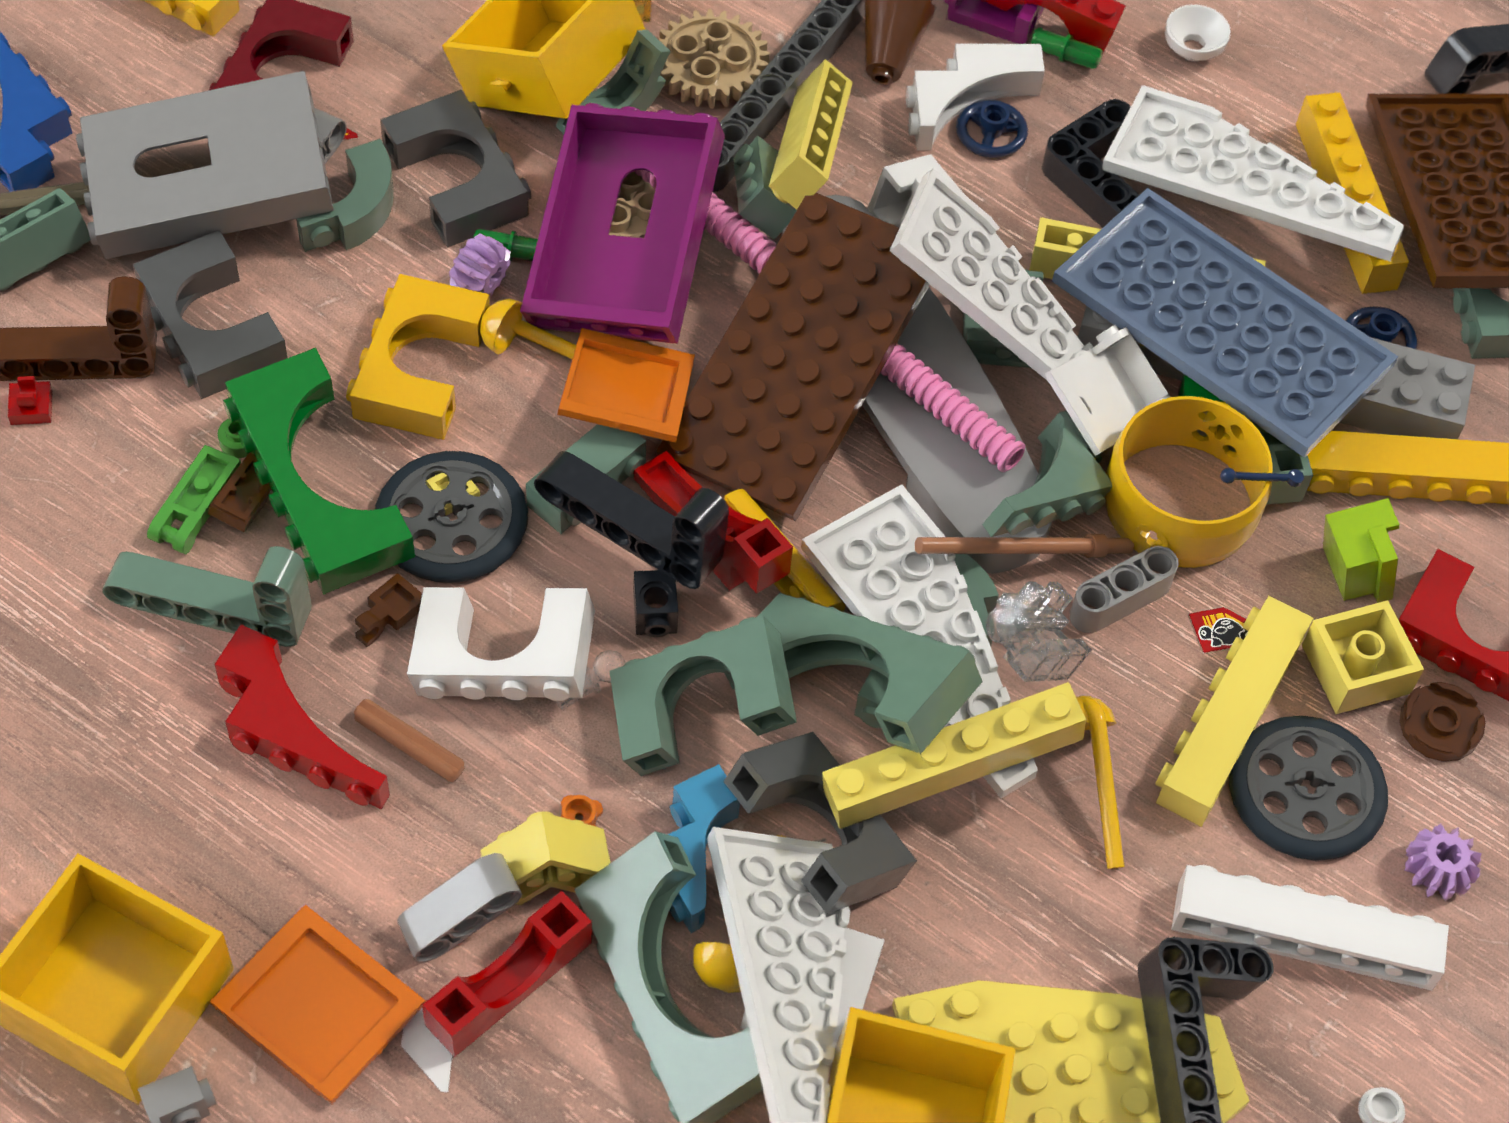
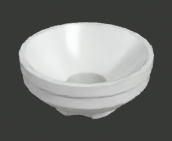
M1185 5L1175 9L1167 18L1165 26V39L1175 53L1188 61H1203L1218 56L1225 49L1231 33L1230 26L1223 15L1203 5ZM1194 40L1199 42L1203 48L1200 50L1189 49L1185 46L1184 42Z

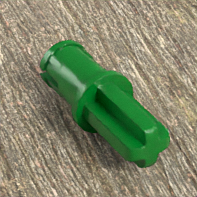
M1037 27L1031 40V44H1041L1042 52L1059 57V61L1063 63L1068 60L1096 69L1102 59V50L1100 48L1073 40V35L1070 34L1065 37Z
M478 229L474 233L473 238L481 233L502 243L510 251V261L513 258L533 261L538 241L536 238L519 236L516 231L506 234Z

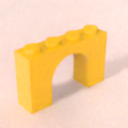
M399 274L394 288L389 287L385 294L382 318L377 317L373 323L371 345L369 348L365 347L362 350L359 360L360 372L357 379L352 378L348 384L346 400L351 402L353 419L444 440L456 410L454 386L411 376L400 370L393 363V359L405 345L424 338H439L479 348L482 342L480 334L481 317L490 307L489 294Z

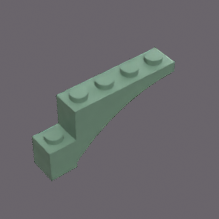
M1067 411L1059 412L1037 437L1042 443L1040 469L1034 485L1021 493L1004 498L982 524L991 537L1005 533L1015 535L1025 528L1032 526L1041 528L1051 521L1058 519L1064 522L1084 512L1086 515H1090L1098 511L1106 503L1104 497L1111 490L1112 484L1108 475L1099 465L1102 460L1101 453L1096 456L1093 454Z

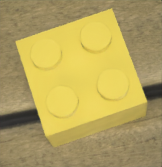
M1388 600L1313 620L1302 643V647L1335 714L1409 695L1424 671Z

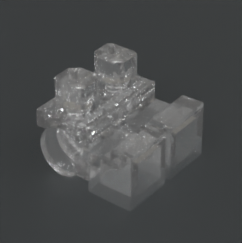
M1027 581L1019 593H1003L996 601L1000 607L995 608L988 615L986 621L988 636L995 643L1002 644L1008 650L1003 658L1024 682L1045 681L1046 679L1048 681L1068 680L1092 651L1082 639H1068L1061 631L1069 623V620L1062 612L1073 598L1058 582H1049L1043 588L1037 582Z

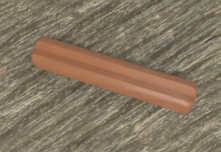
M370 699L362 700L354 710V719L358 723L449 782H455L465 769L463 759Z

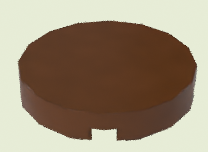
M1433 682L1429 686H1423L1422 688L1419 686L1414 689L1402 705L1399 719L1403 736L1412 748L1427 758L1443 762L1461 760L1472 754L1484 736L1486 724L1484 714H1481L1477 708L1478 702L1474 697L1462 688L1444 682Z

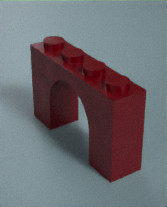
M266 0L263 6L257 8L253 23L248 31H244L241 34L238 48L233 56H229L226 59L223 73L217 82L211 84L209 90L262 80L257 75L258 71L269 61L282 56H304L340 67L354 42L351 16L296 0Z

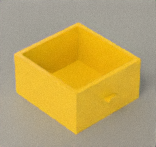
M487 0L442 45V48L469 102L474 101L478 107L567 119L571 105H580L626 56L637 30L646 29L633 0Z
M78 853L0 954V1026L138 1105L142 1100L138 1088L150 1084L158 1078L209 1006L210 1001L216 996L233 972L234 968L224 934Z
M850 1007L835 1047L834 1059L831 1065L828 1080L830 1094L826 1123H1004L1016 1048Z

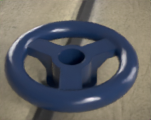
M982 100L972 103L962 110L957 118L956 132L961 143L973 153L989 158H1000L1017 152L1024 145L1028 136V125L1023 115L1013 106L997 100ZM969 119L981 127V133L984 135L981 144L976 142L967 131ZM1017 131V135L1011 143L1000 147H993L994 140L1000 137L1002 133Z
M1379 306L1364 307L1354 311L1345 320L1367 336L1390 343L1397 337L1398 332L1402 331L1406 340L1405 347L1417 348V335L1413 326L1404 316L1389 308ZM1371 318L1367 324H1357L1363 319Z

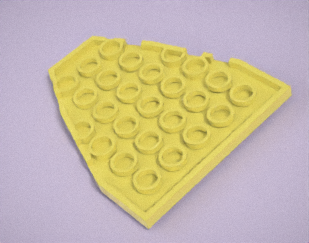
M979 980L893 999L892 1007L895 1018L1016 1048L1004 1123H1161L1142 999L1115 993ZM1204 1013L1222 1123H1226L1246 1108L1249 1098L1220 1017Z

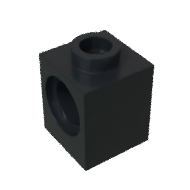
M660 570L634 571L633 598L636 635L662 637L667 634L677 633L678 600L676 580ZM651 604H660V605H662L663 607H660V608H652V607H650L649 605H651Z

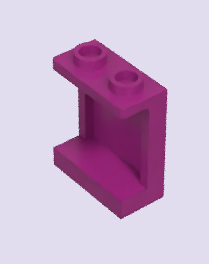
M944 0V3L948 4L947 20L1016 44H1027L1045 9L1034 4H1020L1004 11L982 0Z

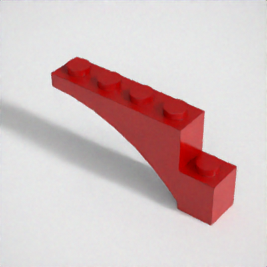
M667 451L634 469V480L657 506L674 516L681 511L698 489L703 488ZM728 506L729 515L724 556L713 572L729 591L746 581L754 592L758 594L790 574L793 546L768 518L759 521L747 517Z
M240 625L214 664L219 685L222 689L232 696L241 697L225 721L231 744L237 750L247 755L256 753L269 759L280 770L299 772L307 776L313 784L320 788L329 789L332 787L345 793L351 801L358 805L367 806L370 804L382 810L390 796L387 776L365 765L337 746L310 719L299 705L281 671L280 664L282 663L278 640Z

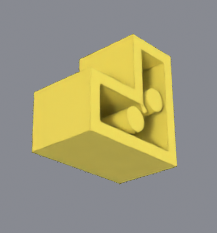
M547 811L536 812L530 815L527 821L511 831L500 834L497 840L480 850L481 857L493 853H500L504 856L522 893L519 901L515 903L517 905L526 903L550 887L575 893V888L611 863L603 828L585 824L581 820L559 817Z

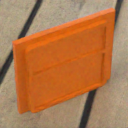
M581 328L557 415L676 443L695 355Z
M306 904L210 1001L211 1005L221 1012L228 1022L315 1094L322 1096L331 1104L382 1053V1050L420 1011L422 1004L426 1002L424 998Z

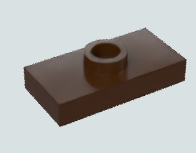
M249 453L210 504L208 511L209 515L243 533L266 504L269 494L273 493L269 483L263 486L260 483L253 463L258 460L253 453Z

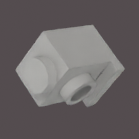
M192 1066L138 1088L150 1123H200L202 1118L210 1115L208 1108L217 1104L207 1078L198 1081Z

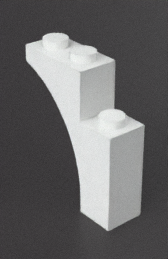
M955 44L953 59H947L946 71L915 70L913 85H907L906 106L907 108H913V113L909 114V135H915L916 150H931L935 139L944 126L972 103L1011 96H1039L1045 72L1041 44Z

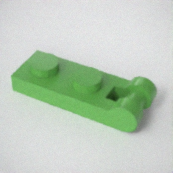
M204 445L150 523L147 538L160 544L165 541L172 544L173 550L183 554L189 553L195 543L197 534L210 517L208 514L210 504L240 466L241 460ZM175 519L183 522L179 529L171 526Z

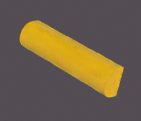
M737 489L725 495L724 500L726 504L733 510L759 521L768 518L773 523L744 489ZM789 541L793 546L790 574L775 582L774 585L782 594L795 598L801 597L809 602L825 607H834L844 612L846 604Z

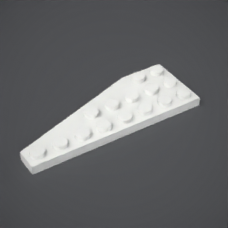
M1142 85L1103 160L1102 170L1386 261H1391L1404 227L1402 223L1368 202L1362 204L1344 194L1345 188L1333 182L1329 185L1316 177V170L1269 142L1266 145L1249 135L1250 130L1238 123L1236 126H1233L1222 119V112L1214 107Z
M932 168L922 177L890 248V252L1046 380L1047 378L1044 374L1092 349L1093 346L1090 342L1084 346L1072 329L1076 324L1040 278L1030 277L1018 260L1022 255L1014 245L1008 249L995 233L1000 227L992 217Z
M901 484L803 538L801 549L855 616H864L871 621L888 626L894 625L904 631L921 636L927 635L937 641L954 646L960 645L970 650L975 658V664L983 682L944 726L947 727L1007 705L1011 702L1007 688L1002 686L997 672V662L977 611L973 610L967 594L968 587L963 574L960 575L954 560L955 554H918L915 551L916 538L945 536ZM1032 758L983 777L1000 799L1033 780L1038 769Z
M713 827L707 837V842L770 1122L826 1123L830 1094L828 1074L829 1066L834 1059L835 1047L832 1046V1039L838 1024L843 980L840 970L842 958L846 953L847 941L844 940L845 928L849 924L850 909L848 906L826 914L801 882V879L820 853L833 849V846L830 843Z

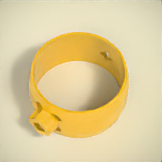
M1194 396L1170 397L1156 401L1136 413L1115 442L1106 471L1112 484L1111 490L1105 496L1106 509L1110 521L1121 538L1130 539L1134 543V550L1139 553L1154 546H1164L1171 549L1178 558V567H1204L1223 561L1237 552L1256 530L1271 493L1272 481L1241 480L1248 493L1250 506L1236 515L1219 520H1191L1172 515L1149 502L1131 482L1124 462L1134 454L1151 447L1181 445L1207 452L1220 459L1235 470V472L1273 473L1269 447L1255 425L1225 402ZM1197 430L1205 432L1207 436H1201ZM1227 445L1234 447L1236 452L1229 450ZM1150 530L1157 533V540L1150 537Z

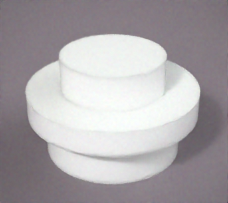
M1378 1087L1368 1090L1362 1096L1358 1104V1113L1363 1123H1402L1405 1118V1107L1402 1099L1396 1092L1388 1088Z

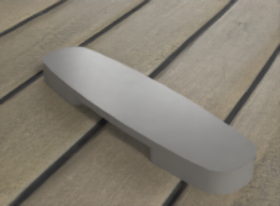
M841 195L826 196L873 216L861 202L851 197ZM929 287L897 342L898 345H903L907 352H912L916 357L915 360L920 359L923 361L924 367H930L934 372L933 374H939L943 379L942 382H949L952 386L951 389H957L960 391L961 396L969 398L970 404H976L979 407V411H985L988 414V419H995L997 427L1003 426L1006 428V434L1012 433L1016 437V441H1022L997 392L972 350ZM879 374L862 404L881 436L908 474L906 482L907 491L945 537H991L982 525L1004 498L1021 493L1035 483L1038 472L1026 448L1021 460L1015 467L1006 472L999 471L997 468L998 464L992 465L988 461V456L982 457L979 454V449L975 450L970 447V441L964 442L961 440L960 434L956 435L952 432L951 427L944 426L942 419L937 420L934 418L933 412H927L924 409V405L917 404L915 397L910 398L906 394V390H900L897 387V383L889 381L888 376ZM1052 521L1041 528L1032 526L1025 528L1015 535L1005 533L994 537H1048ZM1040 554L967 555L975 560L986 573L995 574L1025 565Z

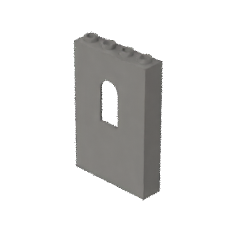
M305 71L80 117L82 133L76 134L79 152L82 157L85 156L86 161L80 163V170L85 186L89 185L90 191L84 193V201L88 214L93 215V222L88 223V232L93 246L100 245L105 259L193 241L220 230L221 234H227L334 211L312 93ZM208 138L212 165L150 178L140 176L134 169L135 161L146 151Z

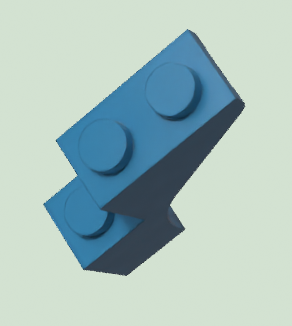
M719 764L673 787V804L670 805V812L680 829L668 835L679 838L696 876L688 881L680 890L669 911L676 922L683 921L690 933L699 930L705 922L707 837L713 827L721 828L739 818L740 802L723 782L727 776Z

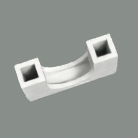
M423 588L407 676L417 696L429 699H440L443 696H464L473 700H479L484 697H506L511 700H523L526 697H546L555 701H562L567 698H582L595 609L587 588H546L540 626L533 641L515 656L494 661L483 660L467 652L474 609L465 588Z

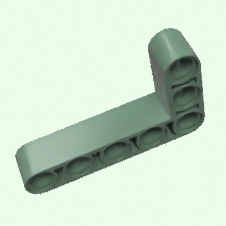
M279 546L270 547L267 550L254 582L125 551L118 554L102 590L105 597L121 606L235 634L240 625H244L278 640L280 646L286 647L297 645L312 608L302 557L290 549Z

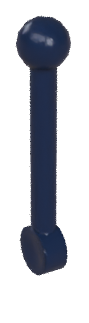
M1225 468L1221 471L1220 478L1227 484L1233 483L1235 480L1287 482L1292 487H1298L1304 480V475L1298 469H1292L1288 474L1235 472L1232 468Z

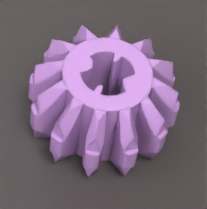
M481 233L467 241L466 246L460 249L459 255L453 260L454 266L449 271L450 285L489 294V297L492 296L494 290L500 287V282L506 276L505 272L510 266V251L502 243L490 236L487 237Z
M1441 823L1435 826L1432 832L1424 828L1417 834L1415 840L1410 842L1406 849V856L1409 858L1405 863L1404 871L1415 874L1412 879V886L1424 884L1427 887V897L1433 895L1435 891H1439L1444 901L1450 899L1454 893L1462 896L1467 893L1471 887L1470 884L1475 883L1480 875L1481 869L1477 866L1481 861V853L1470 850L1474 845L1473 838L1466 840L1459 838V827L1453 829L1450 833L1446 832Z

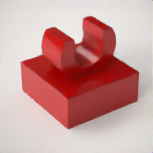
M34 376L17 377L18 383H9L8 419L10 425L51 423L53 390L50 381L36 382Z

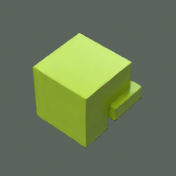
M1389 498L1325 515L1323 550L1344 601L1374 593L1377 603L1393 599L1398 557L1388 532L1399 529L1400 524Z

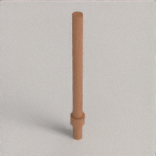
M1086 534L1084 538L918 537L915 540V551L918 554H1084L1087 558H1104L1107 554H1131L1134 549V543L1130 539L1107 538L1105 534Z

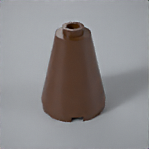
M865 0V71L875 83L889 85L901 78L934 16L935 4L932 5V0Z

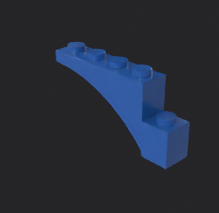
M0 32V85L3 97L2 122L0 126V182L9 191L37 188L55 178L51 161L54 160V155L49 146L73 134L69 121L72 112L62 97L56 98L51 93V89L43 76L40 74L35 76L25 57L21 53L15 54L11 50L7 39Z

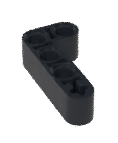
M1509 24L1468 27L1455 31L1446 39L1424 72L1425 78L1438 94H1466L1479 75L1509 72Z

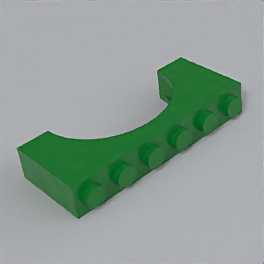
M316 347L225 382L228 398L223 400V405L231 422L238 420L242 430L238 431V435L247 454L254 452L258 460L253 463L255 472L262 486L269 483L273 491L272 494H269V499L278 518L285 516L289 526L284 528L293 550L299 548L302 550L309 583L317 581L324 595L415 558L413 536L397 505L376 510H356L336 505L312 491L294 468L292 451L300 428L317 409L335 400L331 376Z

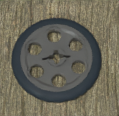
M442 451L427 454L407 463L395 472L385 484L375 504V510L397 505L400 511L407 504H417L422 508L418 516L406 517L402 515L413 536V542L420 536H430L436 542L430 549L420 550L414 546L415 558L400 563L398 566L418 578L434 582L458 583L477 579L496 570L519 547L528 524V506L524 492L516 479L500 464L484 456L465 451ZM439 473L446 474L449 485L445 489L434 491L426 485V480ZM469 480H472L474 483L485 484L489 490L482 496H472L466 491V484ZM450 503L453 514L457 515V519L450 521L448 516H445L444 506ZM487 515H496L502 519V523L496 528H486L480 524V521ZM463 541L471 542L476 547L473 553L464 556L455 553L453 548L457 543Z
M1300 715L1281 717L1261 724L1252 731L1240 757L1229 774V788L1233 804L1244 824L1258 839L1276 851L1295 858L1315 861L1341 858L1358 851L1377 834L1383 825L1388 809L1387 783L1382 767L1373 752L1358 736L1341 725L1322 718ZM1299 741L1306 742L1312 746L1315 755L1308 758L1301 757L1294 751L1293 744ZM1264 759L1273 760L1280 766L1281 773L1275 776L1267 775L1260 769L1259 762ZM1335 761L1346 762L1351 766L1353 775L1350 777L1337 775L1333 771L1331 763ZM1304 780H1309L1312 787H1317L1314 794L1308 793L1307 787L1301 786ZM1268 797H1276L1284 803L1286 811L1280 814L1269 812L1265 808L1263 800ZM1345 798L1353 801L1358 807V814H1343L1338 809L1336 801ZM1306 817L1319 819L1324 825V832L1320 834L1310 833L1304 828L1302 819Z

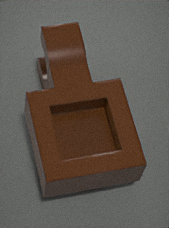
M399 573L395 574L367 597L370 610L363 612L355 619V624L361 628L355 633V638L368 647L378 639L387 624L399 630L419 613L422 592Z

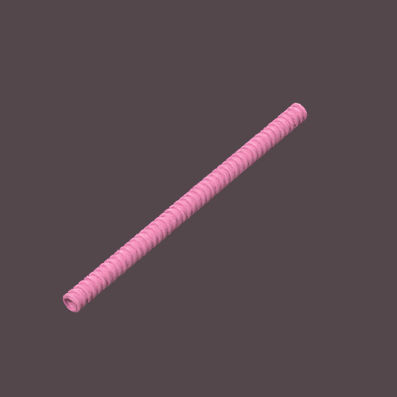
M646 170L634 171L645 182L650 183L656 189L657 181L651 172ZM712 192L704 229H707L710 235L715 236L719 242L724 243L727 249H731L736 256H740L743 262L749 263V266L760 274L776 247L775 242L768 239L764 233L759 232L757 227L752 226L748 220L743 219L738 212H734L731 206L726 205L722 199H719ZM897 343L880 373L883 376H888L890 382L897 383V387L900 390H906V394L910 398L915 397L916 403L924 405V409L927 412H933L934 418L937 420L942 419L943 425L951 427L954 434H960L961 440L964 442L970 441V447L975 450L979 449V454L982 457L988 456V461L992 465L998 464L997 468L999 471L1006 472L1015 467L1024 454L1025 444L1022 441H1016V437L1012 433L1006 434V428L1003 426L997 427L995 419H988V414L985 411H979V407L976 404H970L969 398L961 396L959 390L951 389L952 386L949 382H942L943 379L939 374H933L934 372L930 367H924L923 361L920 359L915 360L916 357L912 352H907L903 345H898Z

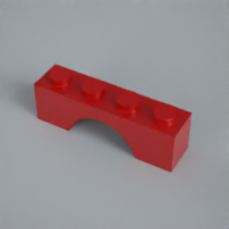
M982 0L1004 11L1020 4H1034L1044 7L1056 14L1064 22L1068 33L1073 35V40L1100 48L1102 55L1126 8V5L1115 0Z
M563 891L559 892L527 919L515 941L493 963L474 975L468 977L456 976L423 1003L425 1026L455 1058L591 945L592 921Z

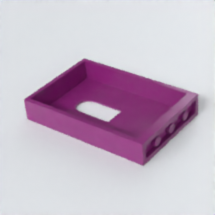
M588 103L585 106L571 105L520 309L527 323L547 330L580 333L581 328L623 338L678 344L725 138L717 117L706 113H695L694 115L677 114L665 109L658 110L657 112L640 111L631 106H625L621 109L605 108L595 103ZM636 170L651 172L656 178L657 185L645 237L609 235L623 179L629 173Z

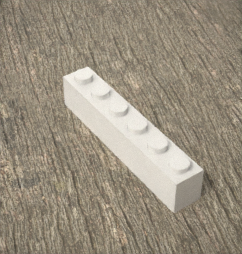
M1187 865L1178 884L1171 930L1221 942L1252 944L1261 947L1268 953L1432 991L1444 975L1449 925L1436 923L1427 916L1416 915L1410 917L1393 913L1384 906L1371 905L1367 907L1350 903L1345 898L1336 895L1320 896L1307 893L1300 887L1293 885L1277 886L1264 883L1250 875L1233 876L1218 872L1215 868L1207 865Z

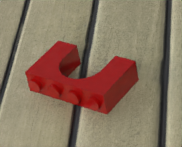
M1437 548L1402 612L1399 622L1417 655L1437 664L1439 668L1446 672L1455 673L1474 683L1479 689L1492 692L1509 701V651L1492 650L1476 643L1464 632L1457 619V600L1475 567Z

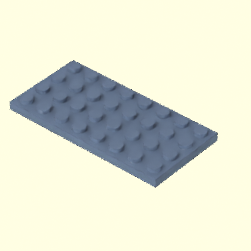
M1149 188L1143 191L1055 270L1052 279L1053 283L1113 325H1116L1119 329L1127 327L1136 341L1304 458L1395 366L1398 359L1396 354Z

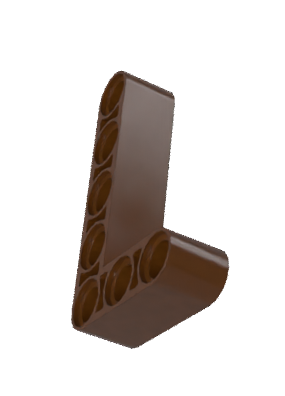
M128 276L117 277L111 280L108 288L107 326L0 328V381H17V377L34 376L36 380L145 378L152 375L155 370L157 333L146 287L143 282Z

